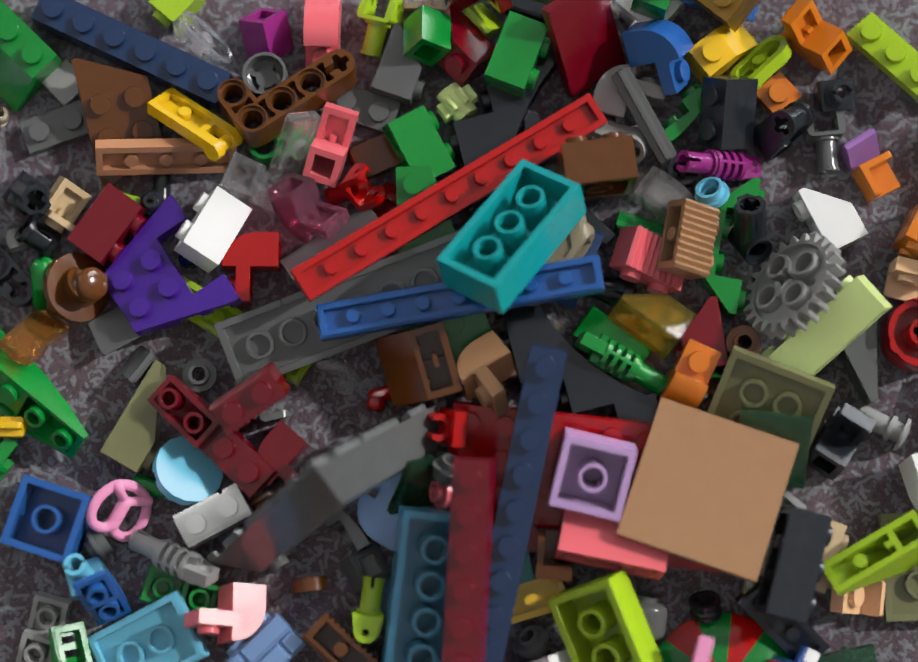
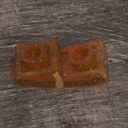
M38 309L16 325L0 341V348L7 352L9 358L13 361L28 366L42 358L48 346L64 338L70 326L46 310Z

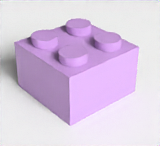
M565 427L548 494V505L620 522L638 452L636 444Z

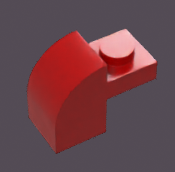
M251 232L244 234L232 242L222 260L224 270L226 272H236V276H230L229 281L243 301L239 306H253L254 272H281L282 238L279 232Z

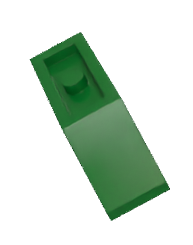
M753 178L731 192L726 203L717 208L721 213L718 216L720 230L715 237L716 241L713 243L715 247L712 250L714 253V264L708 278L698 279L710 297L717 296L719 309L723 316L728 319H733L737 311H743L746 291L741 290L742 280L715 275V272L721 273L725 252L719 251L721 238L727 239L730 230L731 218H726L725 216L726 214L734 216L733 206L737 203V197L748 193L753 196L760 195L764 199L765 190L759 189L761 181L759 178Z

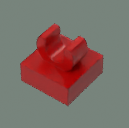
M440 407V413L431 412L428 414V419L439 421V427L435 433L427 432V438L450 447L465 448L468 421L467 411L453 409V407Z

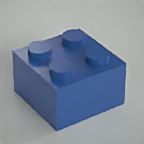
M23 474L1 535L0 543L63 563L70 554H80L86 537L85 532L89 529L85 515L88 504L93 496Z

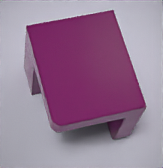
M261 7L238 20L248 58L261 52L274 53L281 57L293 50L294 44L286 10Z

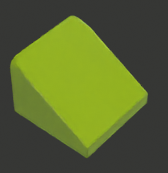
M483 4L471 5L464 9V15L489 41L503 29L504 25Z

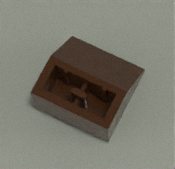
M443 321L425 324L374 339L394 407L427 401L463 391Z

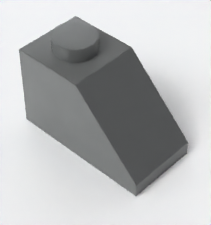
M394 23L372 82L371 90L372 93L399 101L402 106L411 108L414 99L421 100L426 81L422 80V68L419 62L403 56V29L401 25Z

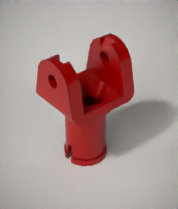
M358 163L352 166L343 181L337 183L335 188L328 186L325 189V198L332 206L351 201L359 211L363 212L381 204L387 198L388 191L384 186L373 187L365 178V174L370 172L369 167L365 163Z

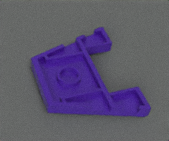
M169 195L106 271L107 289L138 336L181 324V320L197 315L203 317L213 314L214 310L226 306L232 308L243 303L224 274L193 294L161 244L178 232L186 219L189 220L172 195Z

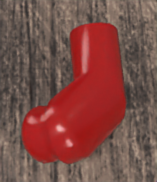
M388 385L372 388L367 394L369 398L366 402V407L372 411L382 412L385 409V401H392ZM416 403L408 404L407 406L415 407Z

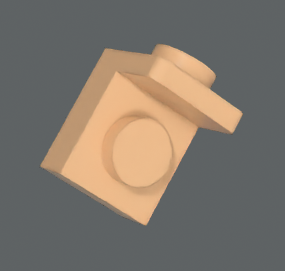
M897 256L889 263L883 290L884 297L903 302L918 297V260Z
M879 581L840 596L837 595L832 586L830 612L881 617L884 609L886 583Z

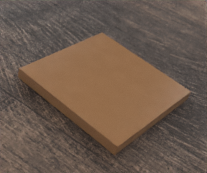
M661 397L616 535L755 583L761 570L799 444Z

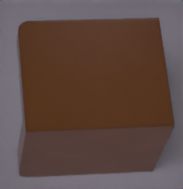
M538 528L535 579L572 580V562L554 559L559 529Z

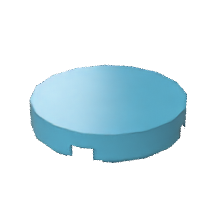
M184 436L167 441L156 453L152 463V473L154 472L158 490L166 498L180 505L190 506L212 496L219 489L223 478V471L201 449H196Z

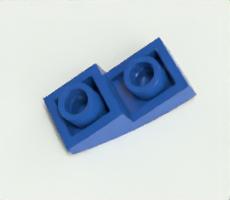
M107 569L72 582L73 589L86 612L90 610L98 626L132 613L131 605L126 595Z

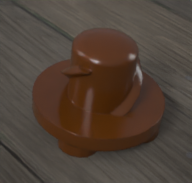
M69 253L51 261L47 266L43 288L46 307L51 314L57 315L68 322L81 323L90 321L102 313L108 303L110 292L107 289V274L98 261L84 253Z

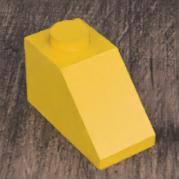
M722 25L696 43L686 53L685 60L688 62L690 70L703 84V76H720L751 52L758 43L743 25L736 32Z

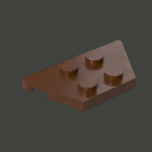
M79 58L71 59L95 163V140L162 138L158 120L147 113V102L153 99L148 76ZM124 175L99 176L102 190L108 183L113 185Z

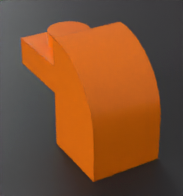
M797 0L780 19L785 28L781 36L786 38L791 49L809 64L829 75L834 73L852 51L844 30L822 20L813 0Z
M688 338L674 369H669L667 373V383L661 393L657 395V401L659 402L662 397L697 409L709 387L707 384L722 353Z

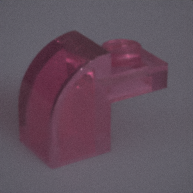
M289 172L267 190L273 210L281 224L289 233L304 243H308L315 236L328 240L351 220L346 208L322 202L314 178Z

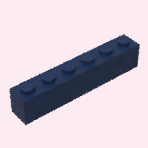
M39 0L31 15V19L40 30L130 72L148 76L149 81L166 89L173 87L196 103L220 114L222 113L217 98V89L223 81L233 78L230 72L75 0Z

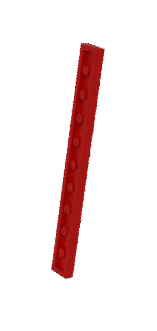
M588 93L293 268L290 273L310 303L492 194L521 159L538 166L557 155L561 143H566V139L575 136L587 137L604 127L608 121L591 94Z

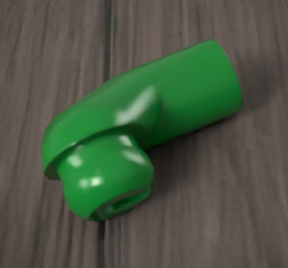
M49 257L34 260L30 267L32 306L37 310L47 309L43 284L47 266L53 261Z

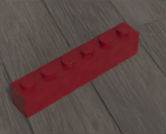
M458 456L453 458L442 662H486L497 458Z

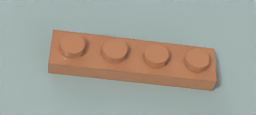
M186 138L95 140L96 176L236 173L237 147L233 150L227 149L223 157L217 161H212L205 155L203 149Z

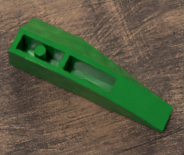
M0 329V416L23 417L27 426L25 433L72 459L87 438V432L48 377Z

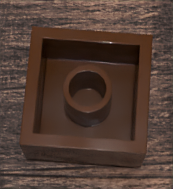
M609 132L601 135V139L587 140L586 136L568 138L566 143H561L555 162L558 175L581 185L584 200L631 194L639 177L632 135L623 136L622 132Z

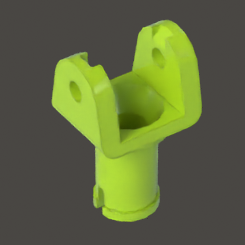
M377 0L360 1L357 16L364 18L365 23H368L362 50L360 51L361 54L382 58L387 29H391L394 23L402 24L404 0H390L384 18L375 16Z
M362 577L360 607L352 611L353 634L359 642L364 644L372 643L379 638L386 619V615L381 611L384 582L386 581L383 578H375L374 588H372L373 577ZM366 629L369 630L368 636L365 634Z

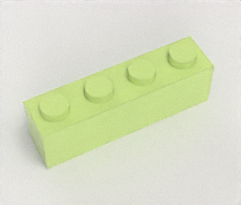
M849 275L841 281L843 283L842 287L834 289L838 293L836 295L838 298L826 303L829 311H820L818 313V323L810 320L806 332L799 327L795 337L792 338L789 334H786L783 344L776 350L773 346L769 347L761 356L815 376L884 315L892 305L864 275L857 276L855 279Z

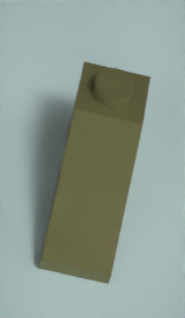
M157 360L153 362L100 452L141 475L145 469L148 471L152 469V463L158 452L156 450L160 445L162 415L147 401L166 378V366Z

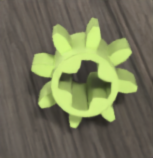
M454 82L438 94L437 99L440 101V104L436 106L437 112L446 124L452 119L456 122L472 118L478 111L474 104L479 101L477 99L479 96L469 84L461 88Z

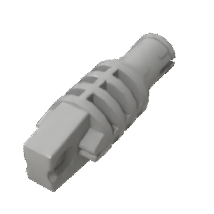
M142 529L135 530L129 539L128 547L130 550L151 559L154 567L183 582L206 588L218 580L220 570L218 567L202 558L199 553L171 539H158Z

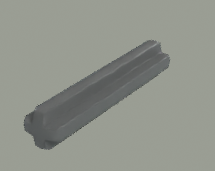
M625 67L618 70L612 75L613 82L658 163L668 162L677 155L675 148L631 69Z

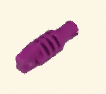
M708 149L703 153L681 150L675 160L677 163H687L686 165H676V169L680 173L701 174L704 178L718 177L721 181L726 182L750 181L753 178H761L760 158L739 151Z

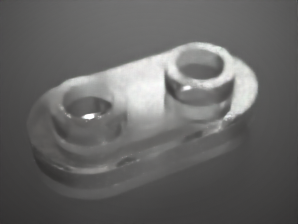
M185 11L173 21V34L176 40L183 46H187L200 59L221 69L232 62L233 55L228 44L194 13Z

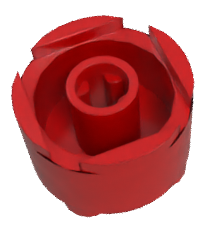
M918 297L905 301L892 310L884 319L879 335L881 351L885 358L894 366L908 372H918L917 335L913 334V331L918 328Z

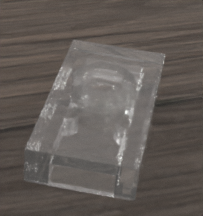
M315 110L287 113L268 170L274 178L302 175L310 145L315 138L321 116Z

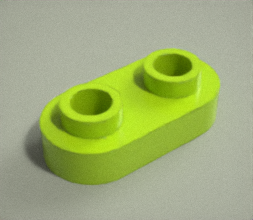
M781 35L768 37L745 56L732 69L730 75L758 79V90L766 80L788 62L792 55V49L785 37Z

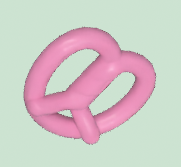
M128 479L111 481L101 487L90 500L85 515L86 523L96 532L109 533L116 541L129 542L135 530H144L151 517L153 498L145 487L135 481ZM125 490L135 493L137 497L128 496ZM115 492L118 502L105 522L98 521L96 517L98 508L110 494ZM141 506V513L136 524L128 531H121L119 526L130 507Z

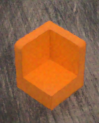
M890 151L859 165L852 173L868 204L901 187L888 164V161L893 157Z

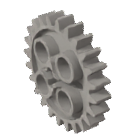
M803 233L800 240L792 236L788 246L781 242L779 251L777 253L772 251L769 256L770 259L759 264L762 268L760 272L751 274L755 281L746 286V289L751 292L746 296L745 303L748 305L743 309V312L748 315L746 321L760 334L766 335L770 339L776 336L783 340L786 334L793 338L796 336L799 327L806 332L810 320L818 323V313L820 311H829V307L826 305L828 300H836L838 298L833 291L842 287L843 283L837 278L846 273L840 267L845 262L840 256L841 251L825 236L820 237L817 233H814L811 237L807 233Z

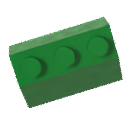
M0 0V98L17 113L44 87L42 82L63 62L39 36Z

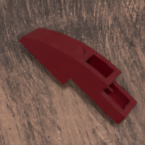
M170 374L147 399L196 449H201L250 498H255L276 475L277 471L256 451L257 448L239 431H235L233 435H227L208 408L210 405L173 374Z

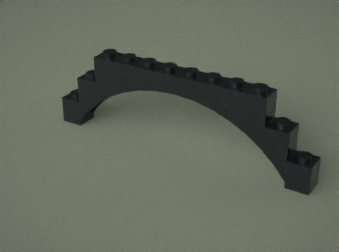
M552 45L546 58L539 57L535 69L540 70L537 82L533 90L526 89L523 98L485 84V91L480 92L484 112L491 111V113L453 122L454 133L448 134L454 154H460L462 166L457 167V171L519 135L525 117L538 93L554 71L559 70ZM492 194L467 208L470 219ZM539 305L507 309L503 314L497 311L494 312L496 320L503 319L505 332L500 333V338L512 354L516 374L511 376L513 387L520 385V389L522 388L531 342L566 349L567 358L561 382L564 389L559 391V399L563 410L569 409L570 413L585 414L612 407L613 412L608 413V417L653 422L658 407L656 394L645 395L618 382L588 362L557 331Z

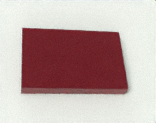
M554 0L541 8L564 90L570 97H575L598 82L603 74L611 68L626 64L610 0Z

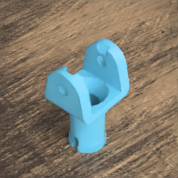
M74 553L65 558L63 568H65L64 573L72 599L79 600L73 589L72 582L99 571L108 570L101 557L96 556L85 560L81 554Z

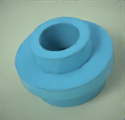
M707 177L697 184L694 198L696 202L718 208L726 203L730 196V191L727 184L718 177Z

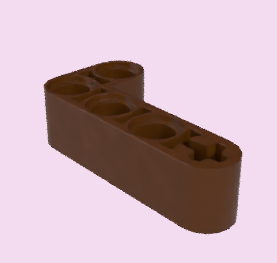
M333 50L257 98L242 80L236 78L227 79L217 89V98L222 115L230 125L237 129L245 145L252 148L261 147L324 108L326 102L331 103L353 89L357 82L355 59L347 50ZM309 87L319 88L314 92L305 91ZM232 98H241V100L236 103L228 102ZM280 105H289V106H290V107H289L288 109H286V110H277V109H276V108H277L278 106H280ZM252 123L261 124L259 127L255 129L246 128L249 124Z

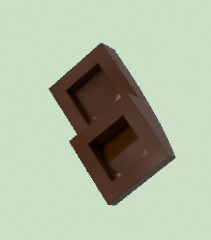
M385 134L365 141L348 150L352 165L365 163L369 167L370 172L365 174L367 180L389 173L394 168L401 166V162Z

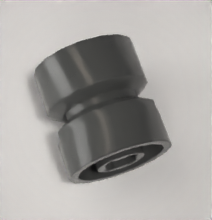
M269 52L254 54L248 58L242 70L243 82L256 98L289 78L286 65L282 59ZM280 105L276 109H280L284 105Z

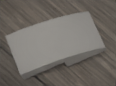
M40 590L35 594L28 626L22 633L16 662H51L48 629L67 624L73 600Z

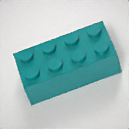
M521 159L436 259L445 286L503 314L587 213L581 185Z

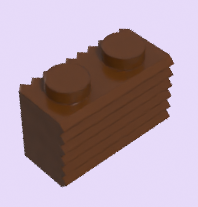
M323 614L302 637L327 662H379V657H374V652H369V647L363 648V643H358V640L353 638V633H348V628L342 627V623L337 624V618L332 619V614Z

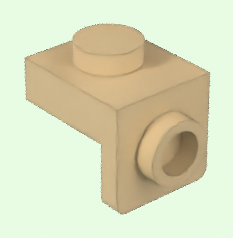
M60 175L49 191L51 206L44 214L47 216L44 223L59 233H62L64 229L72 232L75 228L73 223L92 196Z

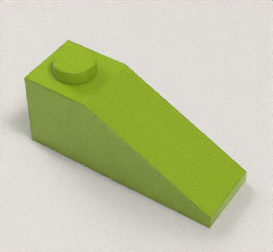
M913 509L824 561V573L838 596L899 575L918 566V514Z

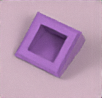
M874 128L866 130L845 143L839 150V156L851 173L859 165L880 155L877 134Z

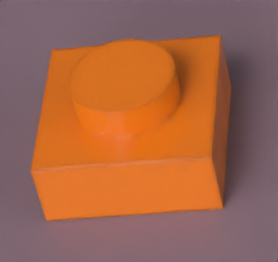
M780 70L757 90V101L770 115L779 109H784L793 101L800 100L803 96Z

